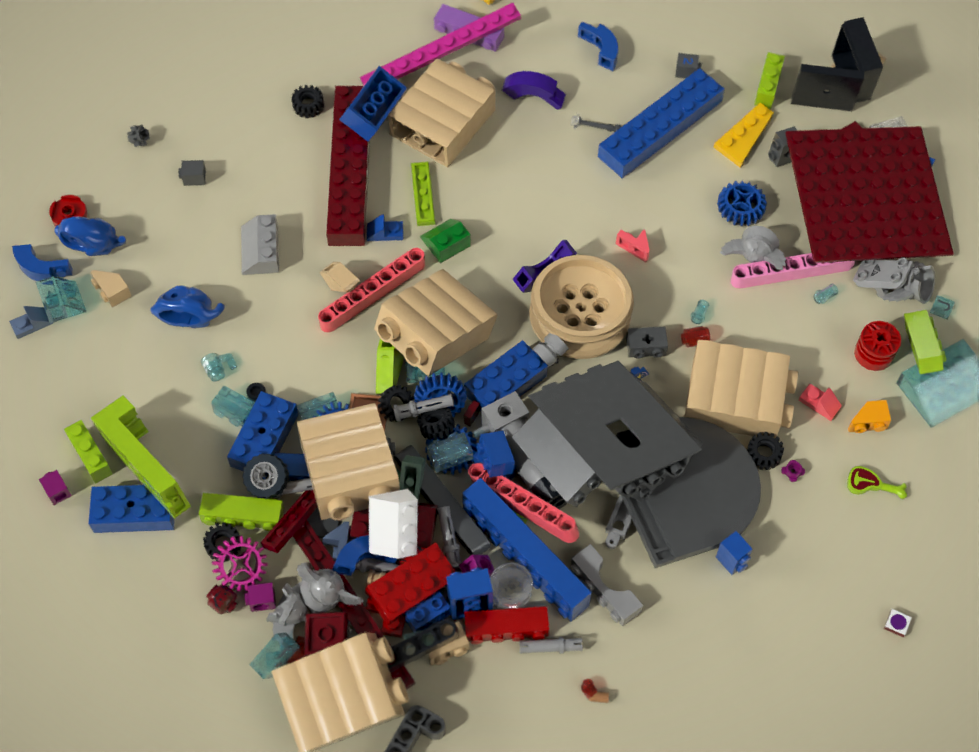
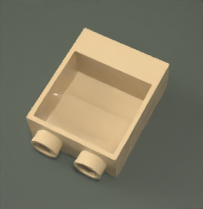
M436 59L389 113L390 135L440 164L449 167L495 111V88L486 78L479 77L476 80L468 76L464 68L456 62L452 61L446 64Z
M441 269L429 278L419 281L414 286L405 289L382 303L374 330L381 340L392 344L400 351L410 365L417 366L429 377L488 340L498 314L447 271Z
M698 340L693 359L684 417L710 422L731 433L748 436L756 435L757 437V434L760 432L762 435L764 432H768V436L773 433V438H776L780 427L790 428L794 405L784 404L785 393H795L798 371L789 370L790 356L786 354L720 344L708 340Z
M375 403L297 421L300 442L321 520L328 518L333 520L347 519L354 512L369 508V496L400 490L396 467Z
M365 632L271 671L299 752H314L405 715L402 704L409 702L408 693L401 678L392 680L387 663L394 661L391 646L385 637L377 639L375 633Z

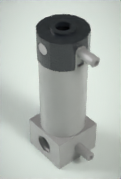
M514 391L481 408L482 427L473 432L474 436L478 438L480 434L504 431L515 460V469L529 492L557 509L565 506L567 502L512 438L529 420L530 413L517 392Z

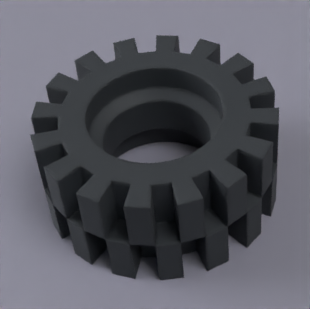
M304 85L305 88L300 86L299 90L295 89V93H292V105L295 113L299 114L302 118L304 115L305 118H309V115H311V118H314V114L318 116L320 114L319 111L322 112L324 108L322 91L318 87L314 88L313 85H310V87ZM305 99L315 100L311 104L301 103Z
M394 385L381 393V397L378 399V402H380L378 408L382 409L380 413L385 414V419L390 418L389 421L393 422L395 420L397 422L394 409L390 403L392 397H399L403 404H407L414 400V396L411 397L410 395L412 393L411 390L406 391L407 387L401 388V385Z
M447 407L421 413L417 419L421 434L428 440H431L432 437L434 440H437V437L442 439L444 438L443 435L448 436L449 432H452L453 428H455L451 410L447 409Z
M760 432L757 434V437L754 435L748 444L747 451L754 460L756 467L757 465L760 466V470H763V467L766 470H769L770 467L772 469L775 468L783 456L782 441L779 442L780 438L778 436L773 438V433L768 436V432H764L763 435ZM762 445L768 446L772 449V455L769 457L760 455L758 447Z
M223 522L222 526H219V523H217L215 528L209 527L210 532L206 531V537H203V544L207 554L211 559L215 558L216 561L219 558L214 557L213 554H221V551L215 546L217 538L227 536L230 539V544H232L231 537H235L236 542H238L240 536L235 527L233 528L231 524L227 526ZM241 546L235 547L229 552L237 556L238 550L241 551Z

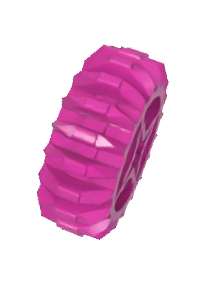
M239 536L238 542H236L235 537H231L232 544L224 540L223 544L226 547H217L221 554H213L214 557L219 559L218 561H212V565H218V568L213 569L212 572H220L216 580L219 581L224 578L221 584L226 586L229 582L228 587L231 590L236 585V591L240 592L241 585H243L247 591L248 583L256 585L254 579L262 581V578L258 576L259 573L266 574V571L262 570L261 566H268V563L261 562V559L267 558V555L259 554L264 548L259 547L256 549L257 541L250 545V537L246 538L245 543L243 542V536ZM243 546L248 548L240 556H235L229 552L235 547ZM252 553L256 561L254 570L248 564ZM225 557L231 562L228 574L224 570ZM243 558L242 564L245 568L239 567L236 569L237 563L234 559L241 560ZM241 571L250 575L244 580H232L234 575Z

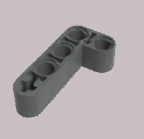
M416 705L411 707L385 752H411L421 733L433 740L441 739L445 735V722L443 718L422 706ZM415 714H421L423 716V718L417 722L411 719L412 716ZM433 724H439L441 729L434 732L430 730V727ZM409 732L412 734V737L409 740H403L401 735Z

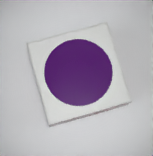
M892 609L884 629L904 637L912 617Z

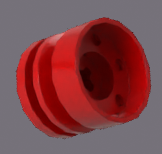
M870 322L863 328L856 343L854 352L856 360L868 370L880 371L888 368L901 346L900 333L895 326L888 322Z

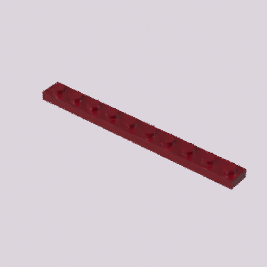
M306 520L292 537L314 570H332L335 561ZM338 574L344 583V591L357 596L345 576ZM339 601V608L342 612L348 613V621L357 635L367 632L375 633L377 639L385 637L363 603L356 606ZM393 654V656H394V661L389 662V663H388L389 665H392V664L395 663V661H396V655H395V654ZM405 666L390 673L392 680L401 678L406 690L415 684L414 679Z

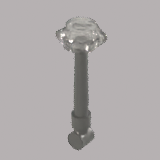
M576 113V116L572 115L571 126H574L573 129H577L582 124L616 132L622 127L620 124L613 126L612 124L582 120L579 113Z

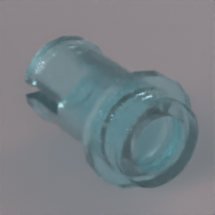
M831 283L826 288L817 290L813 296L814 300L818 304H824L827 299L838 293V288Z
M698 301L695 311L690 315L693 323L701 324L705 321L704 316L710 306L707 301Z
M406 361L404 363L407 370L406 382L411 384L417 383L419 381L418 367L412 366Z

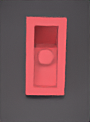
M645 229L637 238L631 233L620 230L617 234L616 245L642 261L647 262L650 250Z
M809 384L799 397L800 402L832 421L842 407L830 388L824 393L817 387Z

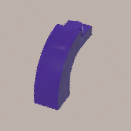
M519 71L506 77L502 87V91L514 100L523 95H534L542 98L557 110L562 108L566 96L563 91L556 87L558 83L556 80L533 71Z
M562 240L545 260L533 266H523L514 276L513 281L522 293L531 292L537 276L543 269L554 261L576 255L577 252L567 240Z

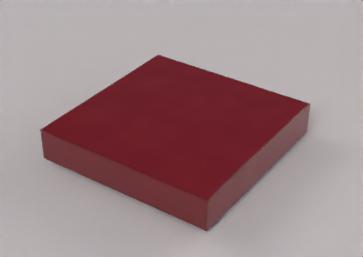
M348 613L306 614L304 656H309L346 641Z

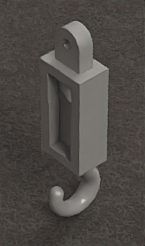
M621 495L606 527L605 533H608L606 546L609 549H615L620 538L625 539L632 522V518ZM614 522H623V530L613 528Z

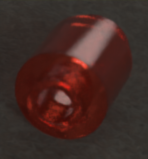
M698 326L684 329L681 334L682 344L686 345L687 348L697 346L698 340L710 341L708 327Z

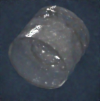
M508 562L501 564L490 577L494 606L497 609L525 608L532 595L533 579L531 573L526 567L518 563ZM510 587L511 590L514 589V593L512 594L510 591L507 592V588Z

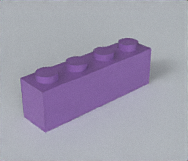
M442 4L434 17V29L441 33L449 34L481 17ZM504 28L471 44H476L496 52L504 39Z

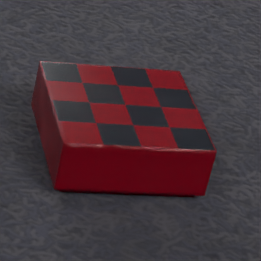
M472 401L464 414L465 425L471 427L480 413V403Z

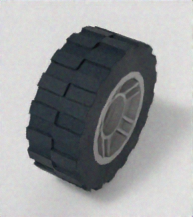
M259 454L252 457L247 462L246 467H244V474H242V478H244L243 483L247 487L248 492H251L254 496L266 499L277 497L278 494L283 493L290 479L287 465L281 458L271 454ZM265 472L269 474V478L267 480L263 479V477L266 474Z

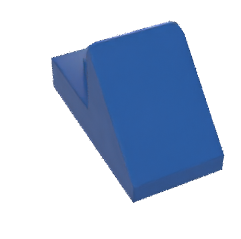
M384 214L367 223V241L403 240V221H385Z

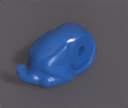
M64 218L54 229L55 234L64 246L72 250L85 252L88 256L108 255L112 249L122 246L126 242L124 236L117 237L115 235V227L101 218Z
M182 285L175 286L159 296L150 310L154 316L168 325L203 328L209 326L210 321L218 317L223 312L225 306L222 303H218L216 308L212 309V302L203 291L195 287L190 288Z

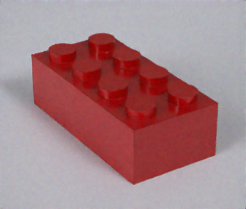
M434 543L369 584L365 589V593L386 625H389L413 607L446 588V576H450L455 570L437 543Z

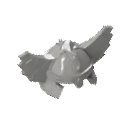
M763 226L748 227L744 230L742 239H732L730 242L725 243V246L721 247L722 251H720V254L724 256L728 254H741L751 263L767 261L777 270H783V266L786 265L784 253L778 249L779 239L775 233Z
M913 262L914 266L907 276L906 283L900 289H895L893 292L884 295L883 300L898 302L916 299L922 304H926L930 300L935 286V271L932 265L925 266L923 263Z
M302 563L297 566L298 575L303 579L300 587L301 597L310 609L317 612H328L335 608L339 601L356 606L363 603L364 600L360 597L344 591V583L340 575L330 569L311 571L308 566Z
M302 581L293 587L289 583L285 584L282 589L284 594L274 612L269 613L267 617V622H273V636L276 637L277 642L283 648L288 647L290 651L295 647L293 641L294 626L302 621H306V614H308L307 606L301 597L300 587Z

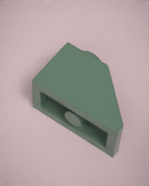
M406 455L401 466L400 490L408 489L419 500L426 458Z

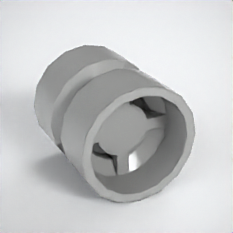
M551 333L544 338V343L539 342L533 348V351L549 367L557 361L558 355L562 356L569 349L557 335Z

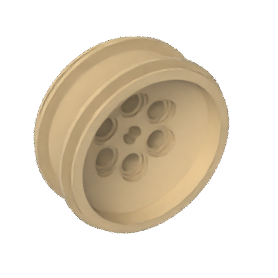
M572 255L560 258L543 269L533 284L529 309L530 323L541 342L544 343V338L551 333L557 335L568 346L569 349L562 356L574 359L595 358L614 349L626 336L634 306L633 292L622 272L603 259L588 255Z

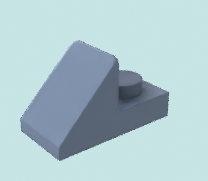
M24 306L27 314L9 321L17 339L53 324L45 307Z
M345 521L323 537V545L334 546L333 559L337 558L342 548L347 544L349 522Z

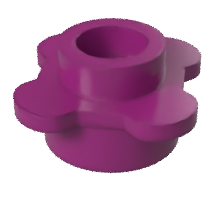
M790 460L786 467H782L781 473L787 475L791 482H796L800 475L803 476L805 474V469L802 468L800 463Z

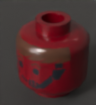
M216 584L206 596L208 598V606L221 615L227 611L231 613L238 604L235 602L237 594L227 585L221 584L218 586Z

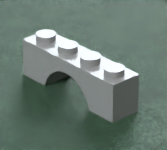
M590 544L571 558V570L577 577L580 576L584 580V585L590 591L595 593L599 604L602 607L606 606L610 611L611 618L616 623L619 622L624 626L642 612L643 604L631 590L614 591L602 582L599 571L603 565V558Z

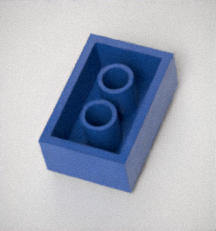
M474 568L470 572H454L450 576H446L448 601L453 621L464 619V612L493 610V590L488 568Z

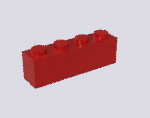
M547 606L464 612L466 637L471 644H481L483 641L500 643L506 639H512V641H523L524 638L542 640L545 637H549Z

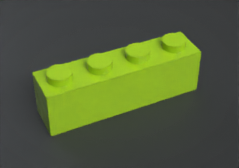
M927 310L905 313V330L919 373L943 371V362H946V355L944 350L941 351L942 344L941 340L938 339L937 328H934L933 317H929Z
M203 492L199 517L201 522L206 525L222 524L223 522L227 526L231 524L233 527L243 526L246 529L263 528L266 531H271L283 517L284 505L282 500Z

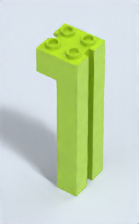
M122 395L92 416L91 420L100 431L106 444L175 519L190 508L191 505L177 481L139 442L138 439L149 431L144 426L142 420L136 417L138 414L135 407Z

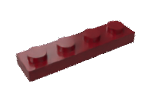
M313 490L305 491L260 542L264 549L279 553L316 510L318 505Z

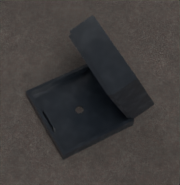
M864 17L844 21L841 25L831 55L836 68L801 64L792 93L791 104L852 112L856 102L871 99L883 65Z

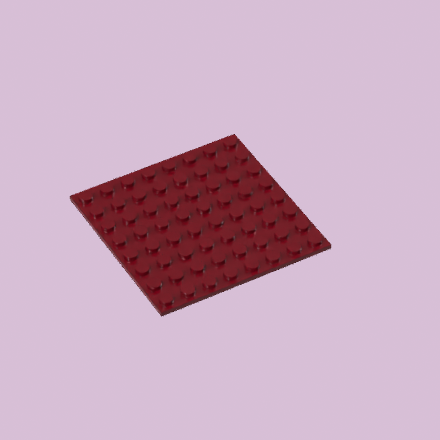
M921 126L785 132L814 263L954 255Z

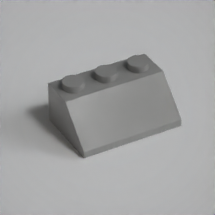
M276 214L257 215L241 226L242 275L279 273L278 223Z

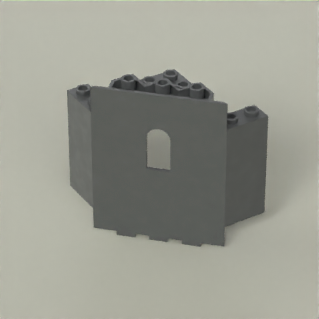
M619 360L605 366L601 364L587 369V373L570 375L565 377L564 382L559 384L552 382L542 386L541 391L528 395L539 409L512 438L563 499L575 507L582 504L588 494L600 485L601 481L610 490L615 489L620 495L628 499L632 497L642 502L651 495V492L658 485L664 482L667 475L675 478L682 474L684 468L689 463L690 457L699 453L702 450L701 446L704 444L646 382L631 374ZM621 420L639 439L640 446L636 448L626 447L606 425Z

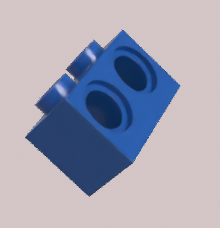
M440 591L407 611L405 613V620L413 633L417 634L450 617L451 607Z

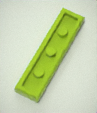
M429 162L411 163L417 226L435 225Z

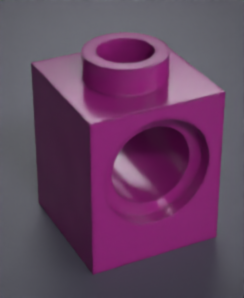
M57 470L48 472L39 479L53 505L72 496Z
M471 555L459 564L462 573L470 572L474 568H488L490 577L496 573L488 555Z
M273 583L248 586V593H245L246 606H250L252 612L276 609Z

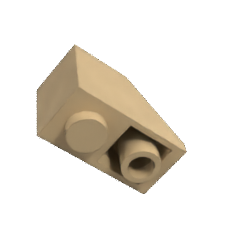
M333 261L319 272L332 291L348 293L356 288L355 285L360 282L341 262Z
M97 270L90 272L93 277L90 280L96 290L100 289L101 293L99 294L105 303L109 302L111 307L132 297L128 286L119 274Z
M460 621L455 623L459 628L458 637L454 641L430 652V665H441L450 657H460L467 653L469 642ZM449 625L444 628L443 633L445 636L452 634L453 626Z

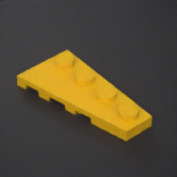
M759 103L714 143V148L741 168L745 158L748 157L752 147L756 144L759 136L773 117L774 112L762 103Z

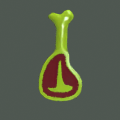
M855 466L849 472L847 487L853 494L860 495L869 490H883L898 495L900 499L907 497L905 491L906 483L899 486L883 483L876 473L862 466Z

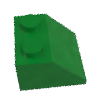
M449 219L420 236L440 264L471 246V234L460 221Z

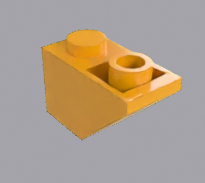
M887 400L867 401L852 419L848 431L863 433L870 430L881 432L887 429L891 422Z

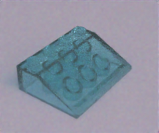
M964 339L944 349L946 362H943V371L920 374L916 364L901 372L896 382L931 428L979 401V360Z

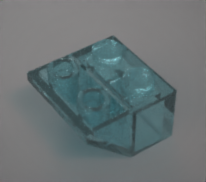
M55 276L36 281L49 323L86 312L76 281Z

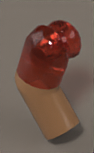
M585 679L582 682V692L589 701L608 703L609 692L598 691L591 679Z

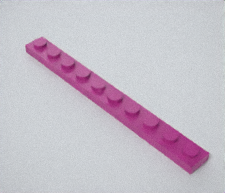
M512 2L382 66V68L398 80L434 62L436 59H441L520 20L521 15ZM375 70L360 77L363 86Z

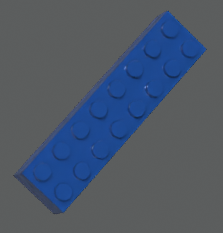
M699 68L601 142L598 148V158L617 175L624 178L720 104L725 89Z
M481 478L462 492L463 509L470 518L472 517L476 521L478 528L490 536L489 539L495 546L499 545L503 550L504 556L517 564L518 571L530 578L531 584L544 593L545 599L550 604L554 603L558 607L557 610L563 618H568L572 622L589 607L592 592Z

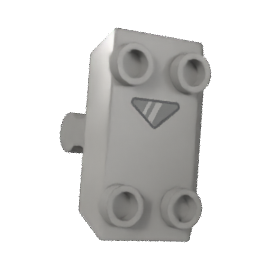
M906 258L898 260H862L853 281L858 287L875 288L877 296L883 298L884 295L889 294V289H900L906 283L907 276L914 264L913 261H909Z

